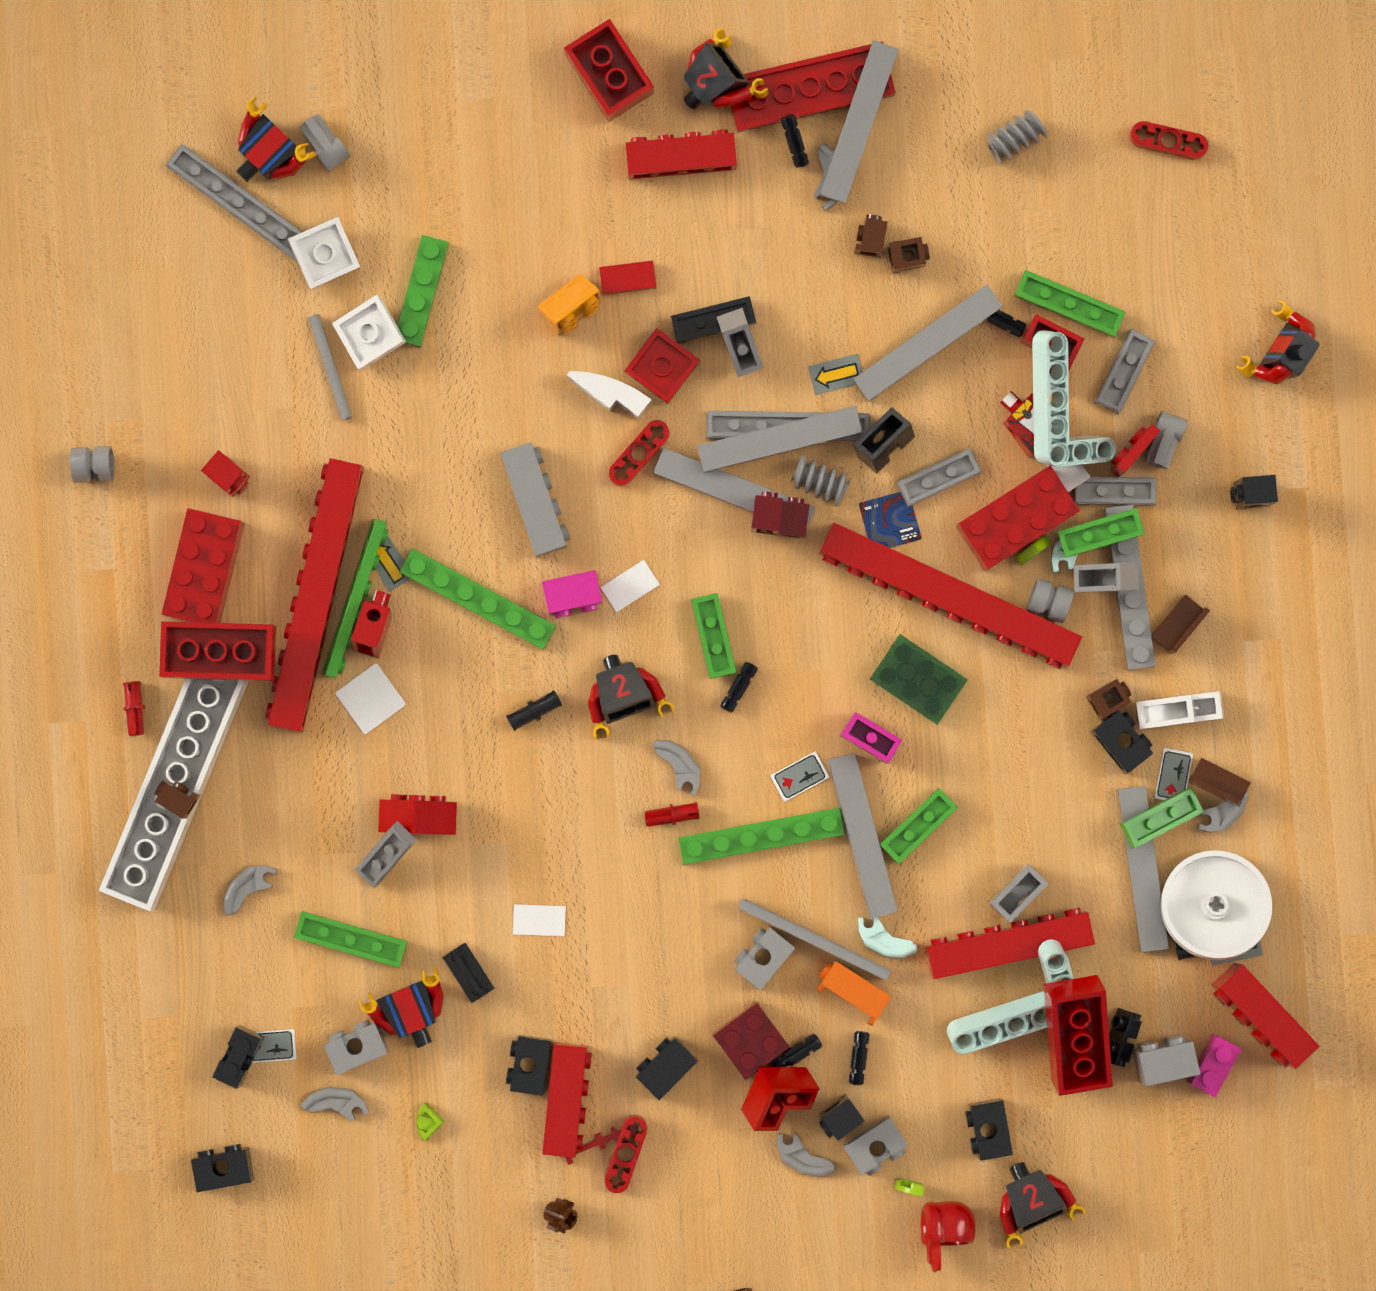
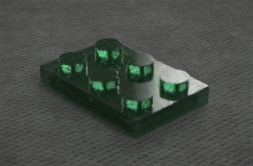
M899 634L869 680L938 725L968 679Z

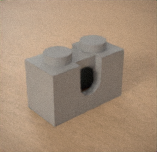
M1138 563L1074 565L1075 592L1139 590Z
M1025 864L1012 877L1013 880L988 902L1008 923H1011L1049 884L1029 864ZM1027 894H1029V895L1020 903V901H1021Z
M770 926L766 930L761 928L752 938L755 944L749 952L743 949L734 960L737 963L734 969L759 990L765 986L795 949L794 946ZM759 949H766L770 952V960L766 964H759L755 961V953Z
M368 1019L354 1025L355 1031L347 1035L342 1030L328 1036L330 1042L324 1044V1047L336 1075L390 1052L376 1023L370 1024ZM352 1038L361 1040L363 1048L360 1053H354L350 1050L348 1043Z
M889 1115L843 1144L860 1174L867 1173L868 1176L882 1168L880 1163L890 1157L891 1161H894L905 1153L904 1148L908 1146ZM874 1141L884 1143V1151L879 1155H873L869 1151V1147Z

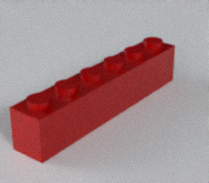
M1080 908L1065 910V916L1054 918V913L1038 916V922L1028 924L1027 919L1011 922V927L1001 929L1000 925L984 928L985 933L974 935L973 931L957 934L958 939L947 941V937L931 939V945L925 947L932 978L939 979L1039 957V946L1046 940H1057L1064 951L1096 945L1089 913L1086 911L1081 912Z

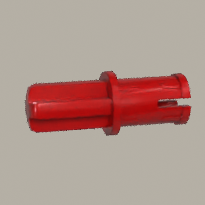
M141 681L124 682L126 707H123V711H126L128 734L129 736H141L144 734L143 709H145V705H142Z
M697 802L678 806L670 804V807L647 810L644 813L645 823L648 827L672 823L674 826L676 822L700 819Z

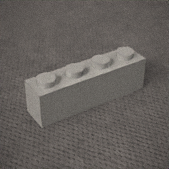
M530 442L500 452L536 558L567 548L565 541L570 540L565 524L559 525L556 515L561 514L557 499L551 500L548 489H551L552 485L548 473L542 474L539 464L544 461L539 447L533 448Z

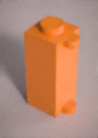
M836 960L832 964L827 962L819 974L823 979L816 991L822 993L826 987L871 1016L867 1022L870 1026L878 1019L891 998L889 994Z

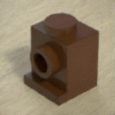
M867 214L864 225H859L856 241H861V244H856L854 254L881 258L888 221H882L881 216Z
M921 237L890 242L888 244L892 274L925 267L926 260H930L927 243H922ZM904 253H913L914 259L910 261L906 260L904 258Z
M1118 679L1111 681L1086 696L1099 720L1106 718L1131 703L1128 698L1131 696L1129 688L1124 681L1120 683ZM1107 693L1114 695L1115 699L1111 704L1105 700Z
M162 780L154 793L157 795L154 802L177 816L187 819L201 795L197 792H192L191 795L188 794L190 789L177 781L171 784Z

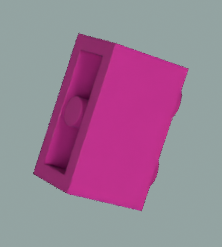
M596 570L542 581L549 615L555 614L556 619L571 616V610L582 608V613L598 610L599 604H603Z
M857 712L853 713L840 737L885 764H889L902 742V739Z
M1212 1034L1198 1059L1200 1075L1188 1077L1186 1082L1216 1097L1242 1049Z

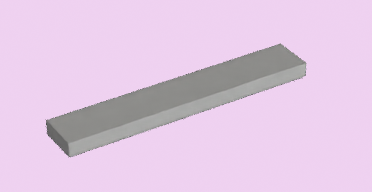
M875 40L872 41L819 196L842 204L846 203L897 56L898 48Z
M181 144L166 166L297 262L287 239L302 233V231Z
M985 285L853 380L867 400L870 401L1003 308V306L989 286Z
M856 406L697 445L703 472L705 473L861 434L862 428Z
M707 411V439H725L825 413ZM858 413L862 428L861 434L833 441H857L870 429V413Z
M663 448L653 472L655 475L752 513L756 495L761 496L762 491L778 493L719 469L704 473L701 462ZM778 493V498H783V501L788 502V496ZM811 505L809 506L807 527L815 509Z
M852 753L829 759L827 761L869 917L872 919L898 912L856 755Z
M1146 786L1117 789L1122 822L1149 809ZM1124 834L1140 952L1169 949L1166 927L1161 914V891L1153 839L1137 848L1131 849Z
M744 898L741 899L738 905V909L886 981L891 973L889 969Z

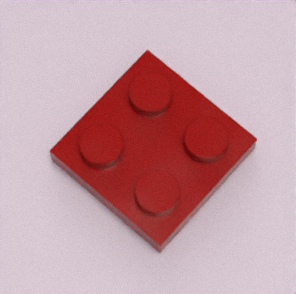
M656 328L624 370V373L666 404H669L699 364L700 359Z
M1153 424L1148 428L1142 426L1128 441L1132 446L1129 449L1124 447L1111 461L1115 466L1110 472L1116 477L1122 476L1157 436L1160 430Z

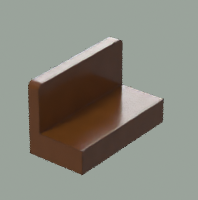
M1184 595L1151 637L1170 654L1176 653L1210 610L1206 607L1202 608L1190 597Z
M1201 758L1193 775L1189 778V783L1238 808L1251 785V782Z

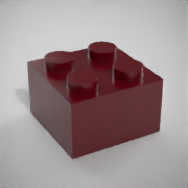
M757 1001L712 1033L715 1040L745 1080L755 1074L759 1067L766 1066L790 1048Z

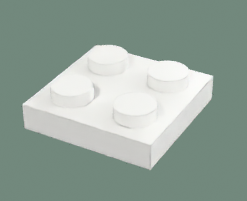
M338 217L287 239L310 289L360 267Z
M375 295L332 323L357 369L361 371L406 343L379 295Z

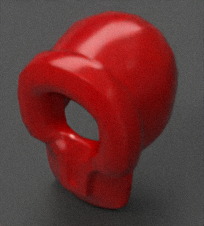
M927 1202L923 1206L920 1220L922 1243L926 1246L927 1263L931 1265L932 1272L937 1273L936 1271L941 1270V1246L967 1245L974 1242L976 1231L975 1219L970 1208L962 1202Z

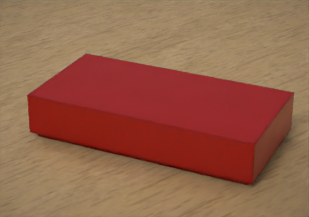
M653 260L599 267L603 295L657 288Z

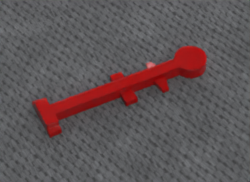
M635 1123L627 1126L631 1131L630 1136H633L637 1131ZM611 1127V1134L601 1137L600 1133L595 1134L597 1140L583 1145L582 1152L599 1145L601 1150L605 1149L604 1143L612 1139L617 1141L620 1130L616 1131L614 1127ZM565 1157L568 1165L574 1163L571 1157Z

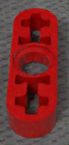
M1147 121L1136 123L1130 131V140L1136 147L1190 160L1201 159L1209 147L1207 139L1201 134ZM1144 128L1148 135L1154 136L1156 131L1160 133L1156 138V145L1152 144L1154 138L1146 137L1144 141L1139 140L1140 136L1136 132ZM1169 133L1175 136L1176 145L1174 147L1167 148L1162 144L1161 139L1164 134ZM1182 137H1186L1184 143L1192 144L1194 140L1199 141L1198 146L1202 147L1197 153H1193L1192 147L1185 145L1182 151L1178 150L1182 143Z
M660 420L651 421L612 464L609 470V477L613 484L620 487L630 484L667 442L669 428L666 423ZM661 426L664 437L662 439L659 437L655 438L652 445L656 447L651 450L650 446L646 442L641 441V439L645 436L648 441L652 436L650 429L652 427L658 429ZM636 446H643L647 450V457L642 461H636L631 456L632 449ZM625 457L633 465L638 466L635 471L632 467L627 470L628 478L626 480L623 478L615 479L617 475L615 469L617 467L623 469L627 465V462L623 461Z
M630 1115L625 1118L604 1177L606 1188L612 1193L624 1192L628 1188L647 1134L646 1121L639 1115ZM635 1121L639 1122V1127L642 1129L641 1132L636 1131L633 1138L634 1142H638V1145L628 1141L631 1131L627 1126L633 1125ZM622 1147H630L634 1151V1156L629 1161H622L618 1157V1151ZM614 1163L621 1167H630L628 1171L623 1168L621 1179L624 1180V1183H618L617 1186H613L612 1180L609 1179L611 1176L615 1177L618 1172V1166H613Z

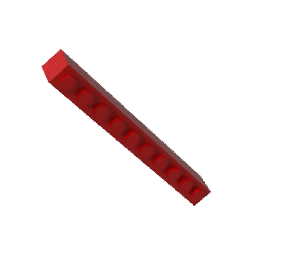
M332 458L329 459L328 464L324 463L321 479L324 480L322 491H317L315 506H318L316 517H311L308 532L312 533L310 544H305L302 559H306L304 570H299L296 585L300 586L298 597L293 596L290 606V612L294 613L292 623L286 624L284 639L288 640L285 650L281 649L278 657V665L281 666L279 677L275 676V680L272 683L271 692H275L273 703H268L265 718L269 719L268 725L303 732L364 471L362 465Z
M834 522L819 552L820 555L824 556L822 561L837 567L838 564H842L848 567V573L858 578L866 575L873 579L872 584L887 590L888 586L898 590L896 595L906 600L912 601L913 598H916L923 602L922 607L935 613L940 609L948 613L946 618L959 624L964 620L972 624L971 629L980 634L986 635L987 632H990L997 636L996 641L1011 647L1012 643L1022 647L1021 652L1030 657L1036 658L1038 654L1047 659L1046 664L1059 670L1062 666L1069 667L1083 637Z

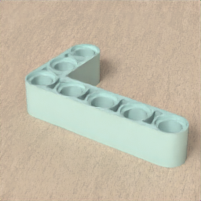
M1039 331L1035 334L1032 342L1034 455L1036 460L1041 464L1057 467L1102 463L1112 460L1116 454V444L1112 439L1094 435L1069 437L1068 341L1066 336L1060 332Z
M1053 939L1044 941L1039 946L1038 955L1046 983L1056 982L1060 978H1063L1061 981L1074 979L1069 959L1061 944ZM1057 955L1055 958L1049 959L1051 956ZM1044 991L952 1021L947 1027V1035L953 1049L957 1053L966 1054L1047 1028Z

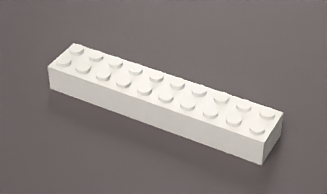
M185 679L99 888L100 892L147 911H155L249 681ZM162 780L171 784L177 781L190 789L188 794L191 795L192 792H197L201 795L187 819L177 816L154 802L157 798V795L154 793Z

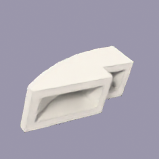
M569 371L567 374V378L609 411L616 404H619L635 418L639 419L652 403L649 397L621 381L589 372Z
M1221 691L1136 702L1140 729L1224 718Z

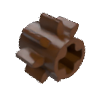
M556 1198L555 1202L548 1203L543 1214L544 1219L549 1222L546 1228L565 1234L566 1230L572 1229L578 1218L577 1212L572 1209L574 1203L560 1198Z

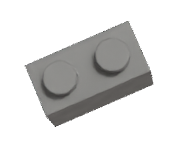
M743 308L718 316L717 320L737 376L740 377L764 368Z

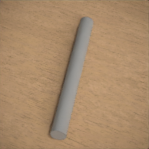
M319 314L310 316L308 319L341 420L350 419L352 415Z

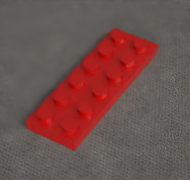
M871 44L744 74L749 81L748 88L752 87L755 79H763L764 84L758 86L756 90L762 91L768 88V95L764 98H757L752 95L750 100L731 106L737 133L781 123V118L790 114L799 119L849 107ZM891 73L882 99L895 96L896 94Z

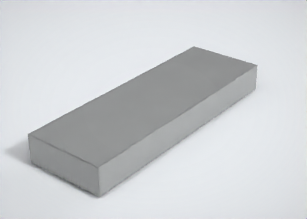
M1132 329L1129 330L1094 403L1118 415L1120 414L1155 340Z
M971 448L910 475L896 482L906 506L909 507L982 472Z
M1091 477L1074 488V502L1076 505H1156V478Z
M397 821L355 868V871L375 888L407 853L417 839Z

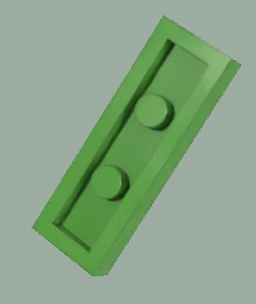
M1137 508L1058 531L1065 558L1145 535Z
M718 593L691 599L709 678L713 679L736 673Z
M938 788L880 843V846L897 864H900L958 807Z
M1187 788L1120 823V826L1131 849H1134L1204 811L1193 788Z

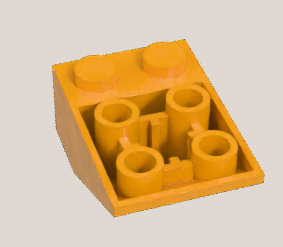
M580 273L538 305V311L558 336L561 333L567 335L578 326V320L584 316L588 319L600 309L598 307L601 304L600 292L595 285Z

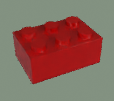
M610 19L564 47L565 56L608 122L654 94L653 84Z

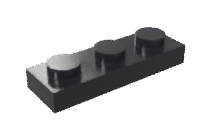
M750 296L671 316L677 343L722 333L717 317L743 308L748 325L756 324Z

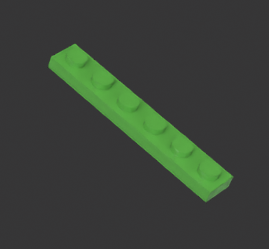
M372 519L322 671L323 675L336 679L337 674L341 675L346 663L343 655L345 649L350 648L352 645L351 638L353 632L351 630L354 622L358 620L362 608L360 606L362 597H366L369 593L371 581L368 578L371 570L375 571L378 566L380 555H377L379 545H384L388 529H385L387 522Z
M413 548L399 571L401 574L544 650L556 628V625Z
M840 808L679 837L684 865L845 835Z

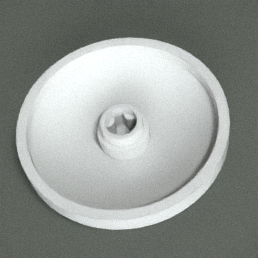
M1205 851L1186 858L1171 872L1162 891L1161 914L1167 931L1173 940L1184 950L1203 959L1227 960L1245 954L1261 940L1271 920L1272 897L1263 875L1249 861L1230 852Z

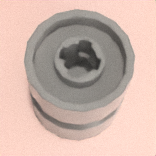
M96 446L93 451H90L88 447L71 449L70 466L74 483L90 482L92 478H95L98 482L114 480L115 465L111 446Z
M1037 578L1026 611L1039 616L1047 613L1048 619L1064 623L1072 603L1074 590L1061 585L1054 588L1052 582Z

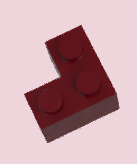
M762 491L761 496H755L751 532L805 539L810 504H804V499L788 497V502L783 501V498H778V493Z

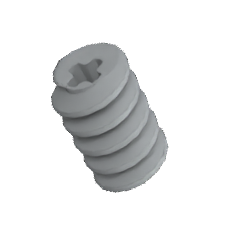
M1027 110L1024 112V118L1021 116L1015 118V124L1008 121L1005 124L1006 130L1003 127H998L996 129L997 136L992 132L988 133L987 144L998 165L1002 166V156H1005L1010 161L1012 160L1010 151L1013 150L1020 155V145L1029 150L1030 139L1039 144L1038 135L1042 134L1046 139L1048 135L1039 118Z
M806 455L801 456L791 481L795 480V489L797 490L805 484V493L807 494L815 488L816 498L824 492L825 502H829L835 497V506L837 507L841 504L850 480L846 482L845 472L838 478L836 477V468H832L829 473H826V464L824 463L816 469L815 459L807 465Z

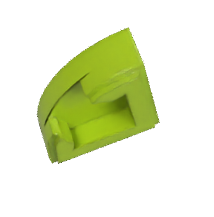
M1042 536L1018 554L1016 559L1022 566L1049 546L1051 541L1047 536Z
M426 1102L420 1108L417 1116L418 1132L424 1142L445 1122Z
M901 1178L896 1179L894 1189L923 1197L925 1187L922 1183Z

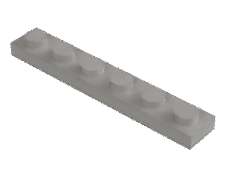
M1133 504L1105 508V517L1132 510ZM1136 537L1110 545L1112 563H1138L1139 590L1116 591L1127 670L1156 666L1138 539Z

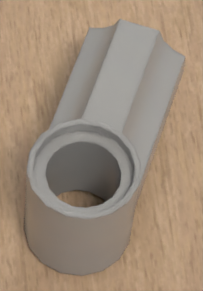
M319 114L310 117L300 126L303 134L315 148L316 155L328 172L351 157L338 137L335 138Z
M1161 411L1155 425L1160 432L1153 439L1145 462L1159 468L1168 469L1176 445L1182 439L1188 420Z

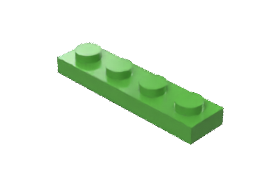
M424 235L421 237L397 325L406 341L405 344L421 348L449 245L447 241Z
M1027 270L1024 271L1014 297L1112 338H1115L1125 315L1123 310Z
M301 911L294 935L296 939L398 968L401 966L408 942Z

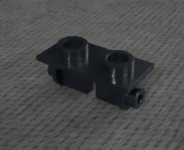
M466 942L442 957L471 1003L495 989Z
M1121 1008L1117 1009L1116 1015L1112 1019V1028L1109 1034L1111 1064L1125 1068L1126 1063H1129L1134 1044L1126 1041L1127 1037L1137 1038L1142 1021H1140L1141 1015Z

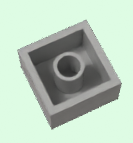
M1169 1036L1164 1038L1165 1043L1160 1044L1158 1042L1154 1043V1041L1138 1043V1048L1132 1051L1138 1081L1145 1086L1200 1075L1194 1043L1184 1036Z

